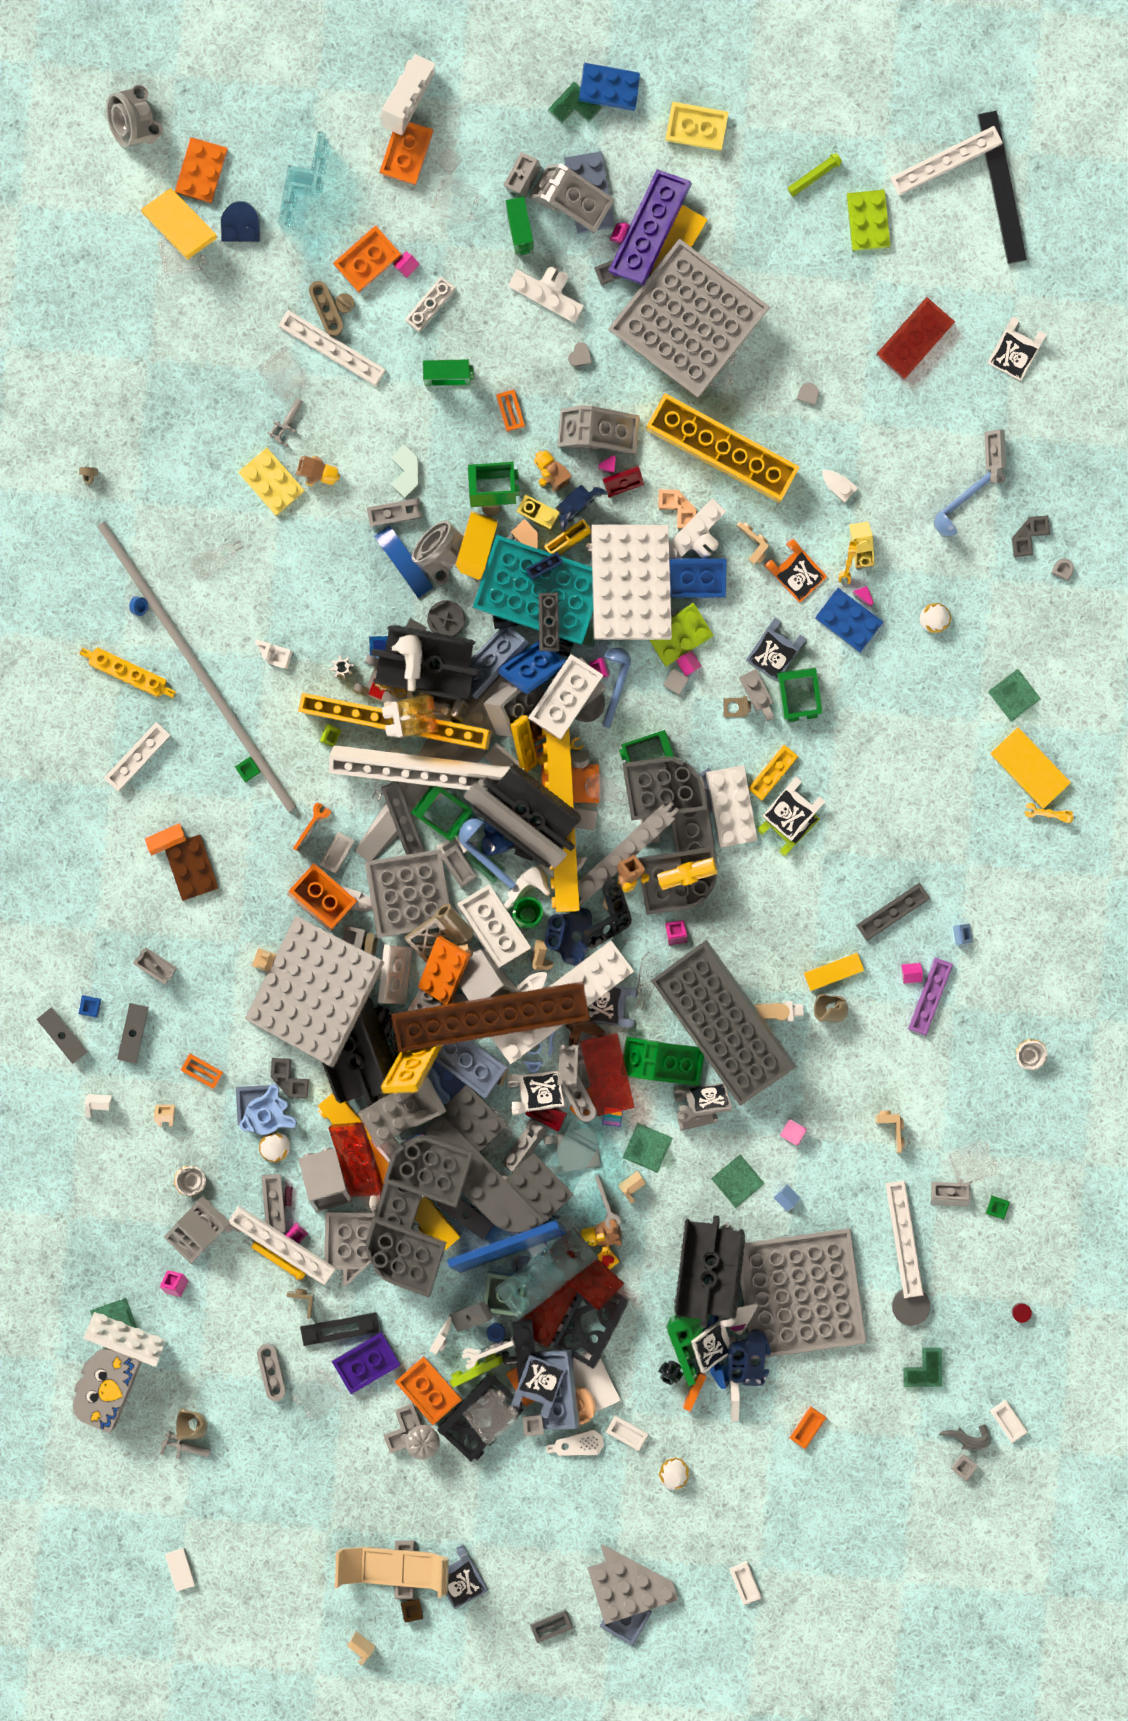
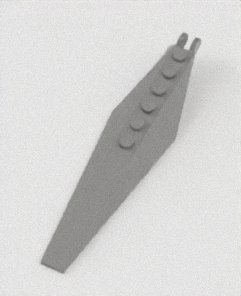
M502 675L499 676L477 699L472 696L466 701L470 707L464 721L459 722L454 719L453 723L492 731L491 743L496 732L484 702L494 693L512 683ZM427 739L417 756L478 763L484 758L487 750ZM399 782L410 812H412L431 785ZM442 787L446 791L450 789L448 787ZM442 793L438 794L430 807L443 796ZM385 803L355 850L366 861H372L399 836L387 803ZM411 813L415 822L418 818Z

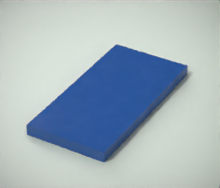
M553 1221L448 1259L447 1263L449 1268L463 1273L568 1235L565 1226L558 1221Z

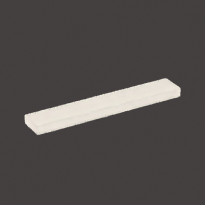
M995 126L890 179L898 196L1002 145L1003 142Z
M289 310L278 326L374 386L378 385L386 372V369Z
M905 1180L885 1183L904 1298L923 1296Z
M240 1205L229 1219L232 1226L323 1285L327 1283L336 1269Z

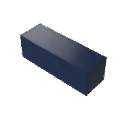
M558 552L526 568L525 571L530 581L561 565L563 561Z

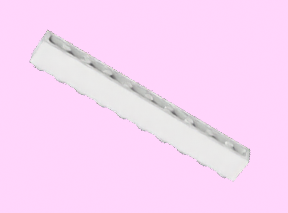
M333 746L329 756V773L469 790L475 782L486 790L488 787L483 784V780L486 777L497 784L510 768L508 766Z

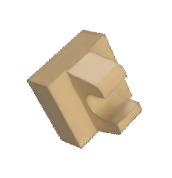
M258 948L252 966L270 972L276 954Z
M156 1105L154 1122H157L159 1127H162V1122H169V1127L173 1126L175 1105Z

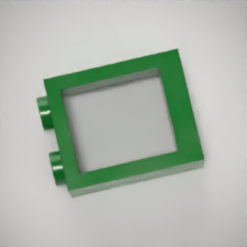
M523 196L505 200L514 251L519 253V255H527L531 253V250H534L525 198Z
M469 359L423 360V381L425 386L471 385L470 380H474L473 365H470Z
M514 461L468 465L470 507L516 504V496H520L519 484L515 485V481H519L518 469H514ZM510 477L511 490L480 493L477 491V480Z
M815 667L777 673L783 719H788V722L799 721V717L807 716V719L818 718V714H823ZM811 676L816 709L789 713L784 680Z
M665 730L621 744L622 749H619L621 759H626V762H632L627 748L659 738L664 755L673 757L674 755Z
M431 785L411 813L451 842L452 839H456L459 836L462 825L472 818L471 813L473 810L442 787ZM439 793H442L463 809L447 832L423 816Z

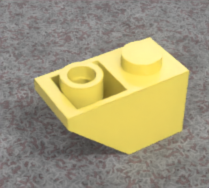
M527 495L524 496L516 511L529 521L550 532L559 517L557 510Z
M862 522L849 525L850 540L857 542V551L854 556L855 568L874 566L873 535L869 523Z

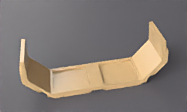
M373 1547L339 1549L336 1553L335 1588L353 1583L383 1584L433 1589L438 1591V1597H442L448 1593L449 1558L432 1552Z

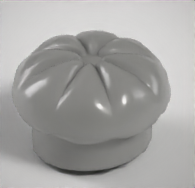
M419 1425L409 1431L406 1436L405 1446L412 1457L426 1460L437 1453L440 1446V1438L432 1427Z

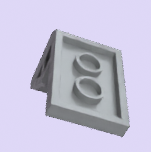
M561 164L547 165L529 196V199L556 212L565 213L593 233L597 231L615 200L570 168Z
M584 405L561 409L557 447L570 449L603 448L636 454L640 416Z
M426 1077L418 1092L390 1093L358 1114L376 1147L406 1129L446 1112V1109L429 1078Z

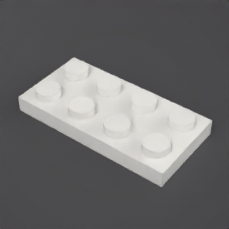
M570 655L528 719L561 740L603 678V675L578 658Z
M744 765L706 772L719 848L758 841Z
M490 884L457 904L460 912L498 969L531 949Z
M94 1312L83 1338L156 1367L166 1341L157 1335H151L139 1328L131 1327L121 1321L113 1320L104 1314Z

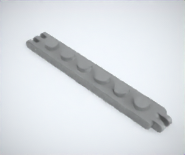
M672 802L667 806L661 805L578 882V894L582 898L579 901V907L618 872L617 867L620 861L633 855L636 856L676 819L674 815L679 809L676 807L670 812L669 809L674 805Z

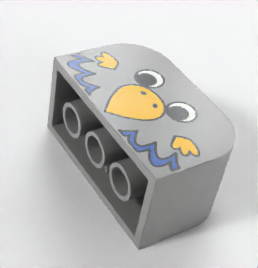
M104 1346L99 1349L87 1363L85 1362L81 1374H84L83 1378L81 1377L80 1381H77L74 1388L76 1395L73 1400V1410L76 1417L85 1424L111 1433L119 1421L142 1361Z

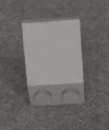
M511 684L494 693L484 702L497 735L513 737L511 724L522 715L529 718L544 695L541 685L525 694L515 685Z

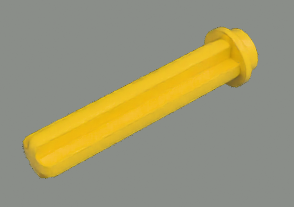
M257 1241L253 1242L252 1249L296 1277L295 1280L299 1279L302 1281L306 1275L305 1272Z

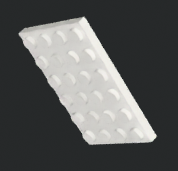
M592 525L594 640H670L672 635L668 525Z

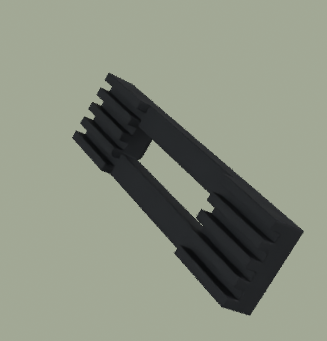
M376 1312L300 1326L303 1346L376 1333L379 1332ZM358 1322L359 1329L325 1336L321 1335L320 1329Z

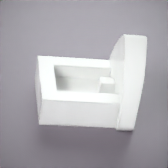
M88 1094L85 1099V1117H92V1109L109 1110L112 1104V1096Z

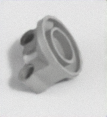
M136 85L132 89L112 93L107 99L106 113L111 133L120 146L129 147L141 143L153 144L163 132L162 125L158 121L153 120L151 109L145 101L149 95L148 90L142 85Z
M449 521L437 523L416 544L412 552L413 562L427 572L428 577L432 581L441 585L445 584L449 579L448 571L456 564L464 535ZM441 570V575L436 578L437 571Z

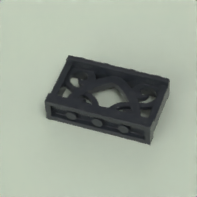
M589 1277L581 1282L578 1289L581 1292L578 1298H573L570 1304L572 1310L569 1315L565 1314L561 1322L564 1326L560 1332H556L552 1341L555 1342L554 1348L558 1350H571L573 1358L594 1369L616 1329L630 1298ZM596 1288L600 1291V1302H597L595 1294L593 1299L587 1297L590 1289ZM605 1293L619 1299V1303L605 1302ZM583 1300L587 1305L578 1309ZM598 1309V1319L605 1327V1330H594L584 1335L580 1316L586 1312ZM603 1309H605L604 1314H610V1318L607 1320L602 1317ZM573 1320L574 1329H568ZM567 1334H571L573 1339L570 1342L579 1339L580 1343L575 1347H568L564 1342V1338ZM592 1335H596L598 1337V1341L596 1343H594L592 1339H590V1341L588 1342L587 1339ZM583 1346L591 1355V1358L589 1359L575 1351Z
M489 1372L443 1421L437 1431L470 1462L474 1459L477 1461L484 1454L483 1449L487 1445L491 1446L497 1440L496 1435L500 1431L504 1432L510 1426L509 1421L513 1417L517 1418L524 1411L522 1408L524 1403L521 1401L519 1407L512 1405L510 1411L504 1412L503 1407L507 1404L501 1403L498 1405L497 1401L509 1399L512 1402L514 1394L493 1373ZM492 1383L495 1384L504 1394L496 1397L490 1385ZM480 1397H484L485 1402L488 1399L490 1402L481 1405L478 1400ZM472 1405L478 1409H485L491 1406V1426L470 1428L473 1416L469 1407ZM463 1416L469 1418L467 1427L464 1426L466 1422L461 1421ZM499 1416L505 1417L498 1425ZM450 1428L462 1433L460 1442L448 1432ZM489 1434L483 1441L481 1435ZM466 1435H470V1444L472 1440H477L476 1448L468 1449L465 1447L464 1438Z

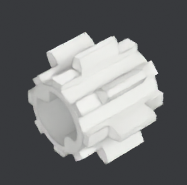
M339 655L338 661L332 660V663L335 665L330 670L336 671L335 678L342 675L345 680L346 674H353L350 668L354 667V664H348L349 657L342 660V657ZM342 662L346 663V671L338 672V664Z

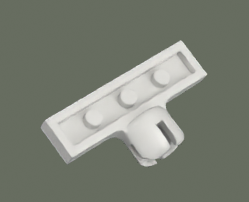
M551 266L547 268L543 278L537 280L527 273L516 269L508 287L576 323L584 305L562 292L568 279V275L565 272H559L556 279H554L559 269Z
M712 498L669 542V558H682L690 549H693L701 558L711 556L712 553L705 545L712 551H715L719 546V542L710 534L709 530L727 511Z

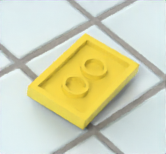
M672 102L665 141L722 151L729 112Z
M267 447L238 472L276 516L305 492Z

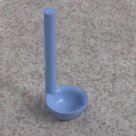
M990 472L942 511L938 512L934 519V527L941 535L953 536L958 533L954 524L947 516L990 481Z
M618 647L611 648L604 655L605 659L622 664L603 723V727L609 729L629 667L631 666L629 653Z
M479 819L467 820L460 828L459 840L461 844L512 889L516 883L468 841L484 822Z

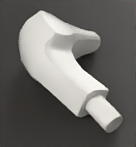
M407 635L401 637L396 645L392 646V651H398L405 656V679H408V690H416V679H420L422 644L417 636Z
M534 866L529 868L519 877L516 885L508 893L510 898L503 905L506 910L509 911L531 888L540 889L546 896L550 894L548 876L541 867Z

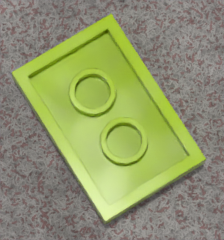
M885 189L847 193L846 199L852 251L890 248Z
M692 603L671 617L672 638L670 640H649V642L666 667L714 635L696 605Z

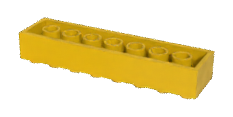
M664 393L646 426V431L779 504L799 469V466L666 393Z

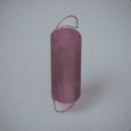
M293 1183L292 1187L285 1186L284 1206L290 1207V1210L292 1206Z

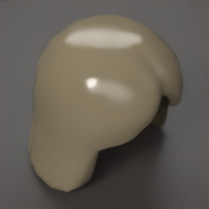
M820 994L814 1003L815 1018L820 1022L837 1023L843 1021L848 1015L847 1001L841 996ZM836 1001L834 1008L826 1009L829 1003Z
M180 1409L176 1422L177 1439L181 1441L204 1437L208 1429L206 1417L199 1412ZM194 1417L197 1418L195 1431L189 1427V1420Z

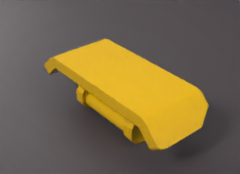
M470 512L455 564L460 573L475 579H481L498 524L496 519L478 512Z

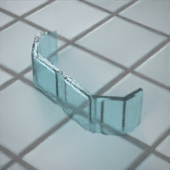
M576 1117L573 1118L547 1166L572 1193L605 1135L602 1131ZM566 1204L545 1224L558 1221Z

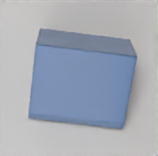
M970 924L953 926L956 945L973 942Z
M788 1185L784 1186L773 1197L786 1211L794 1207L800 1199Z

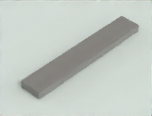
M476 782L463 796L554 868L566 857L567 853Z

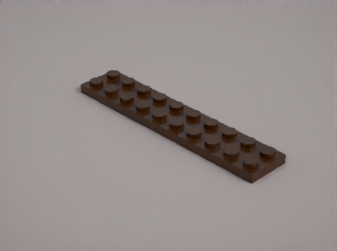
M583 981L392 1014L399 1053L590 1020Z

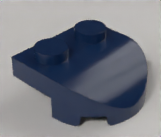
M236 201L224 210L221 216V242H260V215L249 202Z

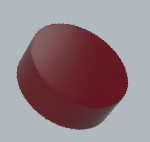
M1017 1303L1012 1308V1316L1017 1322L1024 1323L1031 1318L1032 1311L1027 1304Z

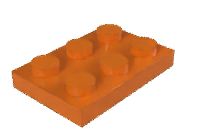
M409 122L403 135L392 131L379 173L416 186L434 132L433 129Z
M191 137L175 193L212 204L228 148Z
M375 225L333 262V265L359 293L401 256V253Z
M542 764V784L545 786V782L549 781V774H545L544 764ZM588 764L584 768H575L571 765L573 803H599V764Z
M437 937L418 988L445 1005L452 1004L471 954L444 937Z
M425 1356L420 1358L395 1381L432 1425L462 1400Z

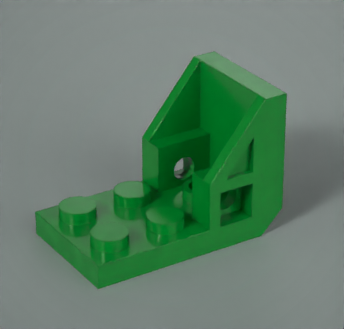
M626 1036L621 1074L651 1081L700 1086L704 1055L697 1046L672 1044Z
M676 1315L671 1316L666 1329L689 1387L696 1384L694 1378H697L693 1363L689 1364L687 1361L690 1360V1356L686 1346L692 1344L691 1341L701 1334L703 1330L701 1319L687 1317L679 1319Z

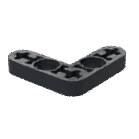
M613 879L607 880L602 887L610 916L585 930L581 936V942L589 948L599 946L631 925L632 918L622 886ZM620 900V906L614 909L615 902ZM610 925L609 931L603 934V929Z

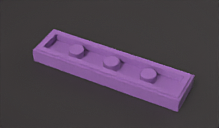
M934 958L910 1021L909 1030L927 1035L951 972L952 963Z

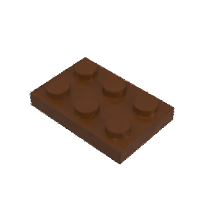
M201 834L187 838L186 841L165 850L182 901L219 889Z

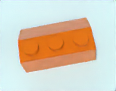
M315 863L309 867L287 893L291 899L330 933L357 902L354 897Z

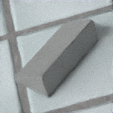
M931 1182L930 1205L969 1207L970 1184Z

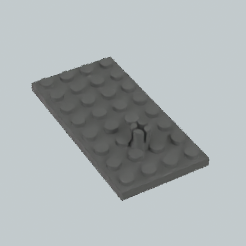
M707 940L651 980L740 1106L797 1067Z

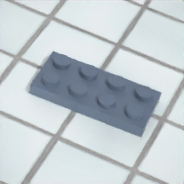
M602 151L564 158L566 167L609 195ZM611 207L597 230L615 228ZM575 221L577 234L591 232Z
M511 627L500 628L471 658L470 667L482 669V675H473L470 695L475 699L500 675L499 668L519 655L529 644Z
M474 1040L442 1045L435 1059L441 1066L484 1098L489 1096L508 1068L507 1065Z
M571 1350L535 1352L537 1358L566 1368L548 1418L542 1417L543 1429L580 1428Z

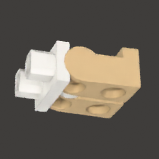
M783 1001V1004H753L763 1019L775 1018L777 1020L794 1021V1017L804 1016L803 1004H793L792 1001Z

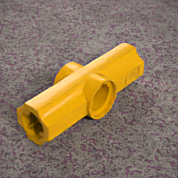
M711 857L695 863L688 862L657 875L662 890L681 884L684 886L697 882L701 878L717 874L718 871L715 860Z

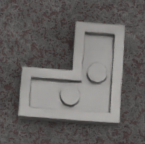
M413 1403L395 1409L401 1428L383 1435L390 1454L406 1448L405 1440L407 1434L414 1427L421 1425Z

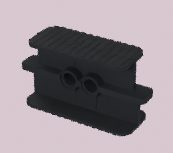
M391 625L387 627L389 631L386 649H372L371 655L379 656L376 679L373 680L375 684L408 690V679H405V656L398 651H392V646L396 645L401 637L407 635L417 636L422 644L420 679H416V690L411 691L462 701L469 700L471 698L470 691L473 675H482V669L470 667L473 645L476 643L472 639ZM433 659L439 660V669H435L432 666Z
M513 763L497 784L488 777L483 780V784L488 787L486 789L488 793L561 850L564 847L569 851L575 848V845L566 837L577 823H580L581 816L579 813L517 764ZM523 804L527 810L525 812H518L516 806ZM473 805V811L480 818L488 822L489 825L493 826L546 868L551 866ZM534 816H539L542 819V822L540 824H534L532 823L531 818Z
M369 997L334 1067L322 1062L333 1091L332 1093L335 1100L340 1104L363 1095L368 1106L377 1102V1095L383 1094L381 1086L394 1064V1058L376 1013L377 1011ZM350 1039H351V1040L353 1041V1043H354V1046H353V1047H351L350 1044H349V1040H350ZM356 1057L360 1060V1066L356 1063Z
M718 1215L713 1216V1223L692 1222L686 1219L683 1232L674 1310L676 1317L679 1319L681 1317L701 1319L702 1328H707L709 1315L731 1317L734 1320L737 1316L745 1234L743 1229L739 1231L719 1229L720 1217ZM715 1258L716 1263L714 1265H707L708 1259ZM707 1277L714 1278L712 1284L706 1285L704 1283Z

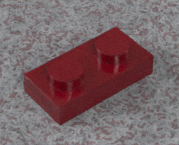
M639 466L602 479L605 490L608 492V498L644 485Z
M558 1108L527 1111L525 1115L559 1132L567 1113Z

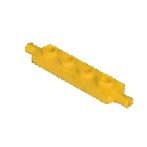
M83 647L80 650L79 655L89 659V666L157 698L162 694L174 698L176 691L166 687V679L98 647L93 652Z

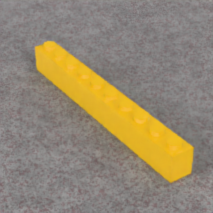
M306 693L301 695L298 712L384 730H386V726L394 724L393 717L384 718L382 708ZM415 715V718L419 719V723L416 725L417 728L413 736L483 750L489 749L492 734L490 730L435 719L437 730L433 731L431 726L432 718Z
M542 728V735H546L547 743H543V754L548 757V762H544L545 774H549V781L545 782V787L574 809L569 729L560 740ZM575 827L566 837L575 845V848L569 851L564 847L563 851L567 853L566 857L556 868L552 865L550 866V870H554V878H551V889H555V897H552V909L556 908V912L579 911Z
M332 1093L318 1105L320 1108L318 1112L324 1119L328 1117L332 1122L330 1125L337 1134L341 1133L345 1137L343 1139L344 1143L349 1148L353 1147L356 1150V1157L362 1163L366 1162L370 1167L368 1171L374 1178L378 1176L382 1181L380 1185L384 1187V1179L389 1162L371 1143L370 1140L372 1138L359 1115L347 1102L338 1103ZM424 1196L421 1198L415 1221L419 1224L418 1229L421 1233L446 1241V1250L461 1235L428 1197Z

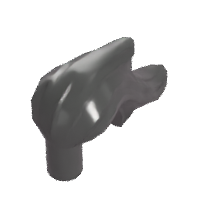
M986 1424L979 1426L981 1437L967 1435L960 1426L958 1430H946L939 1433L941 1436H950L959 1440L964 1445L961 1450H982L991 1444V1436Z

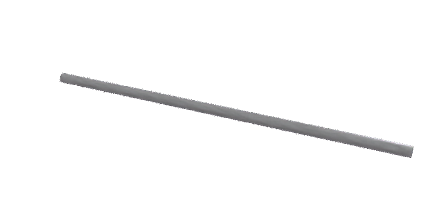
M102 522L97 526L286 810L290 812L295 809V804L107 523Z

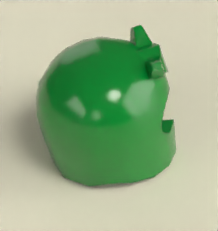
M532 897L519 899L513 909V920L517 927L524 929L537 927L544 915L541 903Z

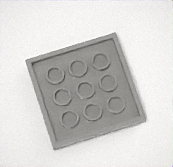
M440 849L364 862L377 938L412 932L436 915L439 908L449 904L443 863L439 856L441 855ZM434 923L428 929L439 928V926Z

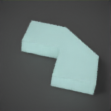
M403 444L391 459L404 472L391 486L406 498L418 486V457Z

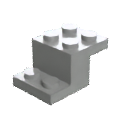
M202 1196L169 1230L164 1238L191 1264L230 1222L213 1207L209 1200Z

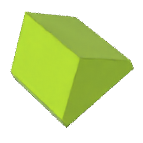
M326 724L319 741L333 747L342 730Z

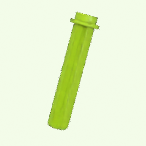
M831 153L828 159L788 186L789 194L793 197L836 166L840 167L842 163L840 156L837 153Z

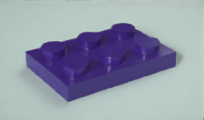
M382 1331L331 1361L350 1394L355 1393L401 1366Z

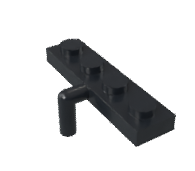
M532 1320L513 1322L516 1356L510 1357L508 1351L502 1353L505 1365L517 1364L518 1383L522 1377L529 1355L536 1357Z

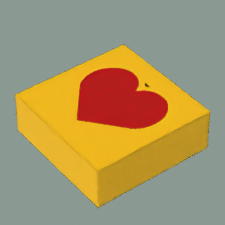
M612 1250L610 1254L604 1255L601 1251L593 1257L604 1273L620 1262Z

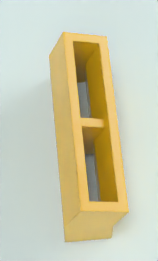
M582 519L546 544L544 548L546 552L552 554L558 552L561 556L589 536L591 529Z

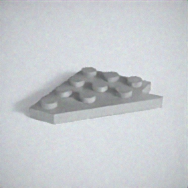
M325 1212L324 1261L335 1267V1270H343V1286H347L371 1263L366 1253V1240L372 1219L375 1216L373 1212Z
M601 1545L605 1562L587 1567L604 1624L678 1600L673 1581L605 1545Z

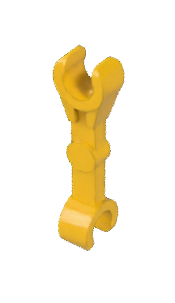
M850 541L845 571L839 573L838 580L840 583L843 577L848 578L847 584L851 583L852 576L849 569L852 566V559L857 551V542Z
M579 737L572 740L570 750L578 751L583 748V745L578 748L574 746V742L579 740ZM547 755L537 759L539 765L548 762Z
M1027 803L1026 808L1033 809L1032 812L1025 811V816L1030 818L1037 814L1048 818L1054 817L1066 823H1072L1074 818L1073 812L1069 810L1056 812L1051 809L1036 808V805L1033 803Z

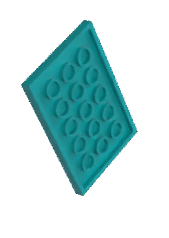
M496 535L472 608L539 631L538 594L558 593L559 638L582 645L593 613L592 567L561 557L563 561L561 565L530 581L525 569L547 558L552 553ZM546 619V624L552 625V620Z

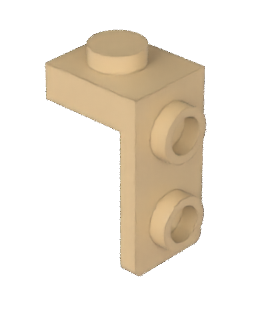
M739 522L736 527L759 545L748 561L753 566L756 562L760 564L767 556L764 552L769 547L767 544L768 540L760 534L758 536L752 532L753 528L744 522L742 524Z
M891 1110L879 1111L880 1114L875 1115V1122L895 1124L896 1152L902 1153V1149L905 1148L904 1137H901V1129H904L903 1118H900V1114H891Z

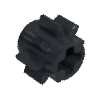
M559 638V652L557 653L562 657L563 655L568 657L573 643Z
M672 1360L668 1363L664 1362L658 1371L661 1373L660 1379L669 1385L677 1384L683 1376V1372L680 1371V1364Z

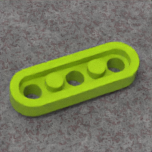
M490 1354L485 1357L486 1361L480 1364L477 1361L472 1368L464 1372L458 1370L452 1373V1378L449 1379L451 1386L456 1387L502 1364L503 1358L501 1354Z

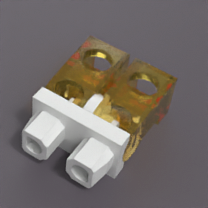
M427 694L398 702H391V705L382 708L385 719L394 718V724L388 725L385 728L387 736L405 738L439 732L436 715L432 714L435 713L432 695Z

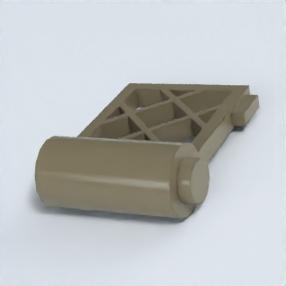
M445 904L439 908L436 915L406 935L405 940L427 963L429 957L424 953L425 948H433L434 944L426 943L427 936L448 937L453 944L457 945L458 943L462 944L471 941L474 931L450 904ZM436 923L439 926L438 932H428V927ZM417 935L424 936L423 943H415L412 939Z

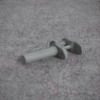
M296 399L283 425L280 424V421H274L275 426L272 431L267 432L270 434V438L272 436L275 437L274 440L285 447H288V444L281 441L280 437L286 429L296 433V430L292 429L290 425L303 404L302 400ZM280 427L282 428V430L277 436L275 435V432L277 428Z
M171 1431L165 1434L167 1438L163 1440L161 1455H163L167 1445L175 1446L178 1449L176 1455L178 1459L181 1451L206 1457L210 1455L211 1450L185 1443L182 1444L179 1440L177 1444L168 1442L169 1438L177 1439L174 1434H170Z

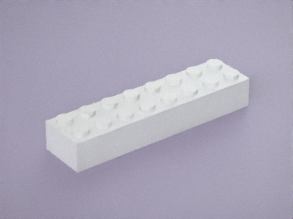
M609 941L550 987L583 981L587 1006L589 1007L633 974L634 970L613 942ZM565 1024L493 1036L491 1039L512 1065Z

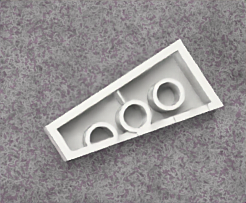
M414 54L411 60L407 61L404 73L400 75L395 88L382 108L380 114L382 127L403 135L435 73L436 63Z

